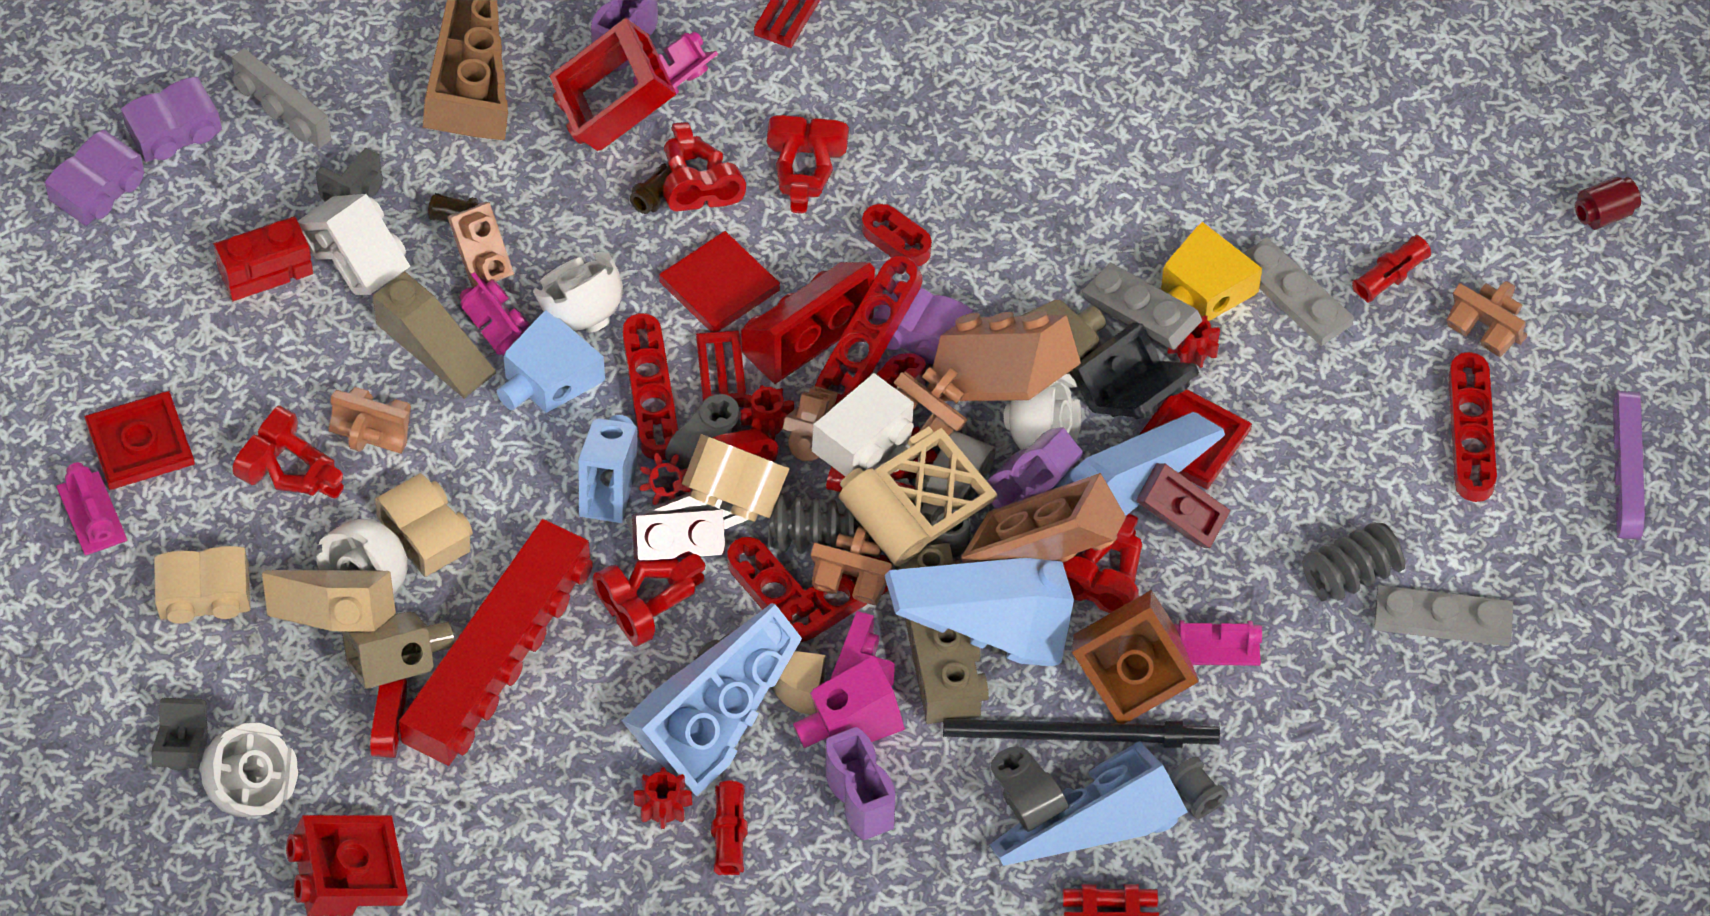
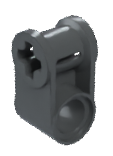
M715 394L705 399L687 423L671 438L665 452L666 460L670 461L671 457L677 454L679 457L676 466L681 469H688L701 434L713 438L721 434L741 431V425L738 421L739 407L737 402L731 396L725 394Z
M1009 747L999 752L992 760L991 770L994 777L1004 788L1003 796L1005 801L1027 832L1069 808L1056 781L1048 772L1041 768L1025 748Z

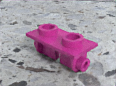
M696 32L682 34L664 49V52L671 61L669 65L663 55L658 54L676 94L679 92L678 85L686 79L691 81L701 76L708 70L706 64L718 55L717 51L703 52L701 48L703 40ZM636 76L633 78L635 86L639 84Z
M473 272L471 275L478 285L474 288H466L461 292L459 296L461 300L460 306L479 329L492 319V322L481 333L493 347L496 354H503L504 356L509 347L528 329L530 324L516 308L509 311L505 306L504 302L509 297L495 280L491 279L486 283Z
M80 462L69 465L66 469L65 483L59 484L56 487L84 555L87 556L128 541L99 471L91 473L90 469L83 466Z
M1179 620V624H1174L1192 665H1261L1260 643H1262V625H1253V621H1247V624L1185 623L1184 620Z

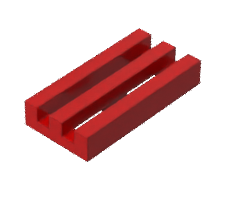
M770 0L754 26V36L792 48L820 0H806L785 36L780 35L800 0H788L769 31L767 30L768 26L784 0Z
M739 330L697 333L696 343L703 401L712 396L706 344L714 343L719 394L731 396L737 402L739 408L744 407L746 387ZM723 342H731L737 393H728Z

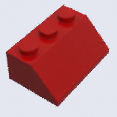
M840 262L828 271L819 272L809 284L795 293L785 295L775 307L763 315L754 316L741 329L742 353L769 380L777 384L840 340L875 279V267L870 262ZM874 308L870 312L869 320L874 316Z

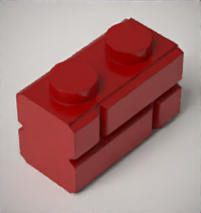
M295 216L213 243L218 271L232 302L289 283L291 278L298 280L313 275L310 248Z

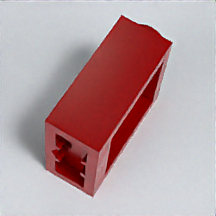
M627 18L623 19L549 75L556 91L553 93V98L559 108L566 113L569 123L566 124L568 132L577 143L583 144L585 142L596 151L603 150L677 95L649 34ZM628 60L639 84L594 117L583 93Z

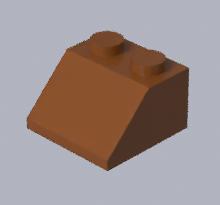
M1152 590L1073 635L1072 654L1117 723L1126 724L1199 682L1175 625Z

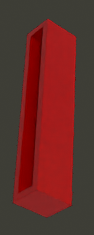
M545 519L539 522L399 720L403 744L447 766H450L457 754L463 756L468 752L474 741V730L482 719L488 721L493 716L499 703L498 695L506 684L512 686L518 680L523 668V659L529 651L536 652L540 648L546 636V626L552 617L560 618L563 615L570 600L569 593L575 584L582 585L588 579L593 567V561L590 560L589 540Z

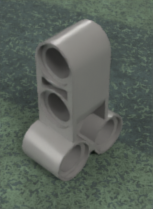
M953 431L949 437L985 479L994 462L996 447L960 432ZM941 450L933 465L948 468L949 458ZM926 475L923 480L922 491L946 496L947 479ZM954 482V498L969 501L974 499L977 492L971 484ZM921 502L920 512L932 526L943 520V506ZM952 508V513H954V512L957 511L958 509H953V508ZM970 517L950 529L955 532L943 533L931 541L930 545L949 543L952 557L963 554L969 545Z

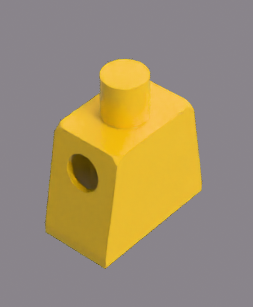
M1201 222L1166 262L1163 268L1161 290L1198 310L1200 316L1206 315L1208 316L1207 320L1210 321L1259 292L1262 267L1204 222Z

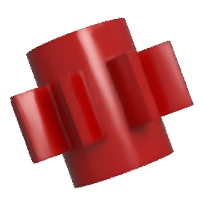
M1201 316L1203 321L1174 350L1167 347V353H1176L1180 362L1195 363L1199 368H1202L1207 356L1210 358H1217L1220 328H1211V324L1207 320L1208 316Z
M760 385V388L752 396L749 394L744 395V409L740 410L741 425H751V429H759L775 440L776 435L783 430L785 417L794 410V401H784L783 388L776 389Z
M656 453L654 454L656 466L652 469L647 467H640L639 469L642 473L649 475L648 483L642 484L639 490L646 491L651 489L655 493L652 499L653 505L659 503L661 496H668V499L672 500L676 498L674 494L679 490L691 492L689 487L682 484L687 468L680 471L676 467L679 457L677 454L671 457L669 463H663L660 455ZM661 467H665L668 473L675 472L677 474L678 480L672 482L673 490L670 492H666L663 487L655 488L653 480L659 477L658 469Z
M662 767L660 772H656L650 777L643 774L641 776L643 790L634 791V805L642 807L641 821L644 823L652 819L659 822L661 829H665L666 823L674 819L683 823L685 821L683 807L692 805V791L684 790L685 776L681 774L676 777L672 773L667 772L665 767ZM659 796H667V798L659 799Z

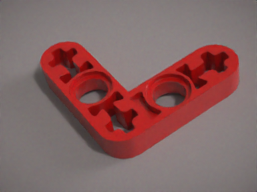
M742 537L735 540L728 548L727 558L730 573L762 610L771 603L776 604L801 636L800 642L813 639L867 605V603L860 602L852 596L857 577L842 574L838 591L846 593L849 600L843 605L834 606L824 599L828 594L827 592L816 590L813 586L804 590L760 540L752 537ZM744 553L748 557L755 555V565L760 571L756 577L755 568L747 560L740 562V554ZM866 554L864 555L866 557L891 563L890 560L884 555H880L879 558ZM769 583H779L786 588V592L777 598L768 597L761 590ZM887 585L885 587L883 594H885L888 591ZM814 602H816L818 609L815 611H813ZM797 614L801 618L808 616V624L805 626L801 622L793 624V615Z

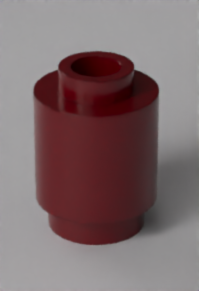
M1613 177L1579 191L1577 201L1575 202L1576 215L1582 224H1589L1593 230H1597L1632 216L1634 210L1641 206L1640 191L1631 178Z

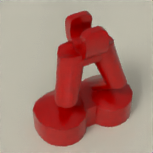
M776 115L769 119L766 142L768 147L774 152L780 153L776 162L779 189L783 194L790 195L791 212L806 213L809 197H819L833 172L830 158H838L846 153L849 139V127L846 123L819 118L812 119L810 123H807V120L803 117ZM800 152L814 154L817 168L811 176L795 174L792 165L796 154Z
M688 122L673 123L671 130L675 138L669 139L664 145L667 161L672 171L667 176L663 186V196L669 208L673 211H688L702 208L705 201L712 208L740 202L745 196L746 182L739 168L733 163H722L723 153L703 141L701 137L693 136ZM700 157L707 161V170L697 171L695 168L687 167L685 160Z
M281 405L273 409L259 427L258 435L254 434L247 441L234 460L232 467L234 476L251 486L256 485L269 472L276 490L304 493L312 496L319 491L334 499L339 497L344 490V485L341 483L343 481V473L335 467L334 460L310 443L296 436L298 428L296 414ZM287 448L302 459L310 468L306 475L284 474L276 458Z
M1132 514L1126 515L1117 533V539L1110 546L1097 551L1093 550V548L1084 550L1080 556H1074L1070 560L1063 562L1074 600L1083 601L1087 599L1094 602L1100 610L1111 613L1139 597V589L1134 583L1142 549V541L1136 536V531L1134 530L1138 523V517ZM1111 549L1120 552L1119 571L1113 569L1099 571V567L1096 564Z
M692 554L680 562L676 558L637 561L628 580L622 570L615 564L594 573L593 587L595 593L612 617L616 616L617 624L634 647H638L653 639L655 633L653 617L695 594V586L704 582L705 578L702 572L705 570L706 565L698 554ZM644 578H666L670 584L669 587L647 603H644L636 594Z

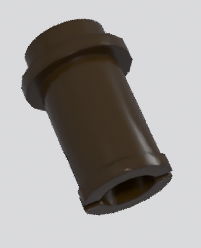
M666 163L661 164L644 183H637L633 186L630 202L638 212L648 214L650 211L656 212L660 208L661 201L664 199V182L667 176L672 173L670 166H667Z
M435 193L429 202L428 217L430 220L449 223L447 216L471 209L481 203H478L477 198L473 197L467 201Z

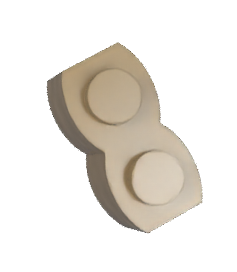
M701 434L682 484L693 489L690 495L691 498L714 507L718 499L733 504L730 513L755 522L758 514L767 518L771 517L789 468Z
M419 473L375 498L376 515L381 524L388 527L398 536L406 555L424 577L471 552L470 536L473 534L471 525L463 513H455L447 505V496L438 482H430L423 474Z
M221 546L201 552L172 551L154 557L155 604L161 620L168 619L172 623L183 624L192 621L194 617L214 615L220 619H231L238 616L239 613L251 610L249 562L244 547Z

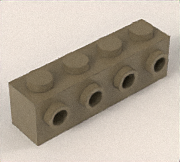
M949 543L925 546L906 563L895 566V570L961 564V560H953ZM905 618L926 725L941 723L943 719L981 717L982 701L989 699L986 675L985 673L977 674L975 662H980V648L970 644L969 636L951 629L942 633Z

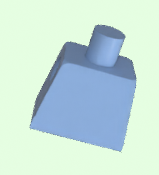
M545 310L505 352V377L509 381L497 389V395L503 405L509 410H514L530 398L547 413L602 383L605 380L604 356L561 319L554 317Z
M614 415L609 420L598 418L592 421L579 456V517L623 523L637 467V427L630 418L624 415ZM608 469L613 470L609 487L605 486L600 480L601 474Z

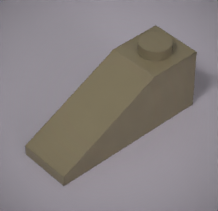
M405 271L372 296L376 325L463 398H466L496 374V370L436 297Z

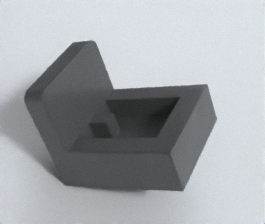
M364 148L341 176L322 166L315 173L318 194L324 202L333 196L367 194V196L372 197L379 191L383 182L379 154L367 148Z
M162 698L159 703L160 727L151 751L152 767H168L172 770L199 769L208 738L206 701L203 699Z

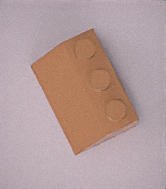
M1037 311L1026 316H1014L1012 312H1003L992 317H981L979 313H970L955 320L956 325L940 335L932 369L942 377L951 367L958 372L952 384L965 393L960 401L1030 400L1077 367L1081 362L1067 315H1048L1046 311ZM929 383L928 389L933 391L935 387ZM944 394L940 397L944 401H952Z
M1099 473L987 512L963 553L961 560L963 563L1034 558L1065 562L1073 558L1078 552L1090 548L1097 551L1110 546L1117 539V533L1126 516L1102 474Z

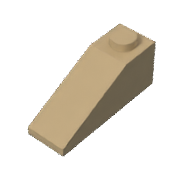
M265 570L262 572L267 616L329 631L375 632L396 614L390 571Z

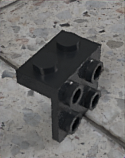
M1132 323L1081 359V364L1071 370L1088 408L1093 413L1108 414L1112 417L1127 416L1134 417L1135 419H1142L1153 414L1158 409V403L1168 396H1174L1185 391L1190 386L1189 381L1199 374L1195 363L1160 361L1142 323Z

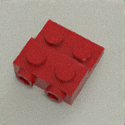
M302 815L293 834H289L286 842L287 859L289 862H297L299 871L294 880V898L297 903H305L307 916H353L358 906H403L408 892L392 815Z

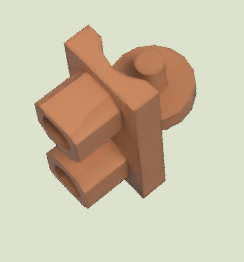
M486 201L471 209L447 216L472 288L478 285L471 275L473 272L486 283L491 279L499 281L514 275L490 202Z
M1505 281L1498 289H1495L1485 283L1478 294L1459 283L1453 292L1455 304L1447 318L1448 327L1467 337L1479 320L1489 326V329L1480 340L1481 346L1499 357L1514 342L1521 345L1527 338V333L1524 332L1526 322L1515 316L1520 312L1523 305L1512 299L1515 291L1513 284Z
M931 367L927 369L922 378L935 387L933 391L929 390L906 371L904 373L901 372L895 380L896 390L914 402L913 411L921 403L932 412V415L919 432L929 426L933 432L942 428L950 436L954 430H961L968 421L966 417L940 398L944 394L957 404L965 394L952 384L958 375V372L952 367L943 377Z
M812 386L809 393L804 392L801 395L799 407L785 417L783 430L791 431L788 445L791 453L796 458L802 461H813L819 458V456L812 452L813 424L835 406L837 392Z
M354 387L348 393L337 389L334 391L330 400L332 415L328 432L348 437L349 447L355 451H362L368 443L402 454L407 444L408 425L410 423L411 406L409 403L397 399L389 402L388 405L373 401V396L368 390Z
M859 526L854 537L843 534L838 535L836 547L848 549L850 552L814 543L810 555L815 565L812 585L816 590L837 594L842 574L857 577V581L852 594L853 598L876 606L887 585L885 574L889 570H893V564L864 556L866 554L879 558L882 549L877 543L869 542L868 532L863 526Z

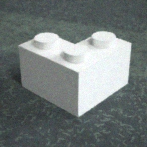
M367 194L333 196L298 220L312 255L317 260L332 259L355 295H371L411 267L404 256L406 250L403 243L396 235L389 232L382 220L384 214L381 207L373 198L368 197Z
M873 373L813 424L812 452L845 477L857 468H861L863 471L871 468L875 470L910 448L907 441L911 438L914 426L912 423L914 402Z

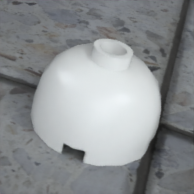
M593 253L596 261L585 264L581 257L572 259L545 275L540 280L543 289L534 288L533 290L542 310H546L554 317L561 319L574 331L585 329L586 332L591 333L604 328L610 321L608 317L616 311L622 298L623 290L619 271L609 253Z
M1065 374L1030 400H1011V404L1006 405L1004 409V425L1007 430L1011 431L1014 442L1021 450L1028 449L1046 431L1058 427H1064L1077 442L1081 428L1080 399H1071L1069 387L1077 386L1070 374Z
M372 519L350 520L333 529L318 544H322V552L316 555L319 570L390 571L393 595L399 591L405 580L408 566L403 545L394 532Z
M262 723L236 725L216 736L206 748L201 763L202 784L209 799L219 809L237 817L263 816L275 811L283 801L288 800L293 794L298 777L297 758L293 749H288L285 742L280 738L283 735L277 729Z

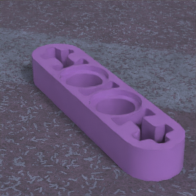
M1617 390L1613 404L1614 449L1619 450L1617 461L1614 460L1615 485H1620L1619 496L1616 497L1617 538L1641 540L1645 520L1640 392Z

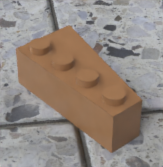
M447 0L425 95L422 128L477 138L505 140L508 104L505 95V74L502 65V44L499 35L497 0Z

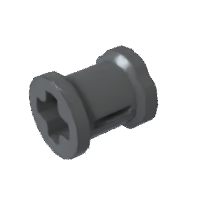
M1192 757L1179 764L1170 773L1169 777L1175 789L1179 790L1191 804V813L1196 819H1201L1219 808L1226 800L1228 792L1222 785L1216 786L1203 770L1204 763L1199 757Z

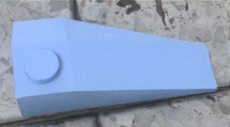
M1192 412L1087 457L1070 470L1052 489L1101 473L1126 516L1140 505L1136 500L1156 463H1166L1179 473L1225 436L1223 428Z
M1016 558L889 570L885 574L896 615L942 633L951 629L970 637V644L982 649L989 644L1007 652V659L1019 664L1055 666L1062 662L1074 602L1062 561Z
M771 603L657 687L621 721L642 747L666 770L676 777L683 774L685 776V787L692 791L695 796H698L731 764L737 753V750H735L736 745L747 726L752 727L759 715L756 710L769 687L776 685L802 638L776 604Z
M1139 741L1090 770L1088 773L1095 781L1087 787L1072 790V788L1063 790L1062 793L1068 803V809L1030 832H1027L1021 823H1018L992 842L990 847L1003 866L1146 836L1152 832H1164L1173 827L1178 822V817L1187 813V810L1163 764Z

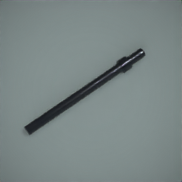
M943 719V737L1105 742L1140 741L1141 743H1164V748H1182L1183 744L1219 745L1220 726L1183 725V721L1164 720V725Z

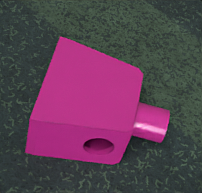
M875 655L814 688L810 695L816 713L792 723L803 748H807L830 736L854 727L861 729L871 742L905 730L894 691Z

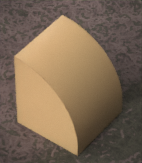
M794 651L776 685L772 687L776 696L786 706L805 714L812 715L816 713L810 693L814 688L824 683L825 655Z

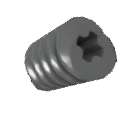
M779 494L770 517L768 549L771 547L774 539L777 538L781 552L788 550L792 540L795 541L797 552L800 554L806 552L810 542L813 545L814 543L825 546L830 544L833 548L844 550V548L836 547L838 535L843 534L854 537L857 528L862 525L847 507L844 513L840 514L836 500H831L826 512H822L818 498H813L808 510H804L800 496H796L791 507L786 508L783 494Z
M1376 522L1368 524L1364 527V530L1357 529L1349 534V537L1342 536L1334 541V544L1323 545L1319 548L1318 552H1308L1304 555L1302 561L1306 580L1321 601L1327 600V592L1335 600L1340 601L1345 598L1344 586L1350 593L1355 594L1360 591L1359 579L1364 585L1369 587L1375 583L1374 572L1379 578L1386 579L1390 576V566L1395 571L1401 572L1405 569L1406 564L1401 545L1395 534L1385 523Z

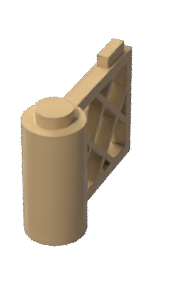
M928 426L908 439L907 444L910 448L875 470L871 468L863 471L861 468H857L850 472L840 483L843 489L839 494V499L895 566H900L909 561L928 543L992 503L998 495L942 428L933 432ZM938 445L949 458L948 468L925 464L926 451ZM918 457V462L912 461ZM896 470L916 473L915 490L898 486L890 474ZM924 475L947 479L946 496L922 491ZM954 482L971 484L980 496L972 501L954 498ZM921 502L943 506V520L932 526L920 512ZM952 508L958 509L957 511L952 513Z

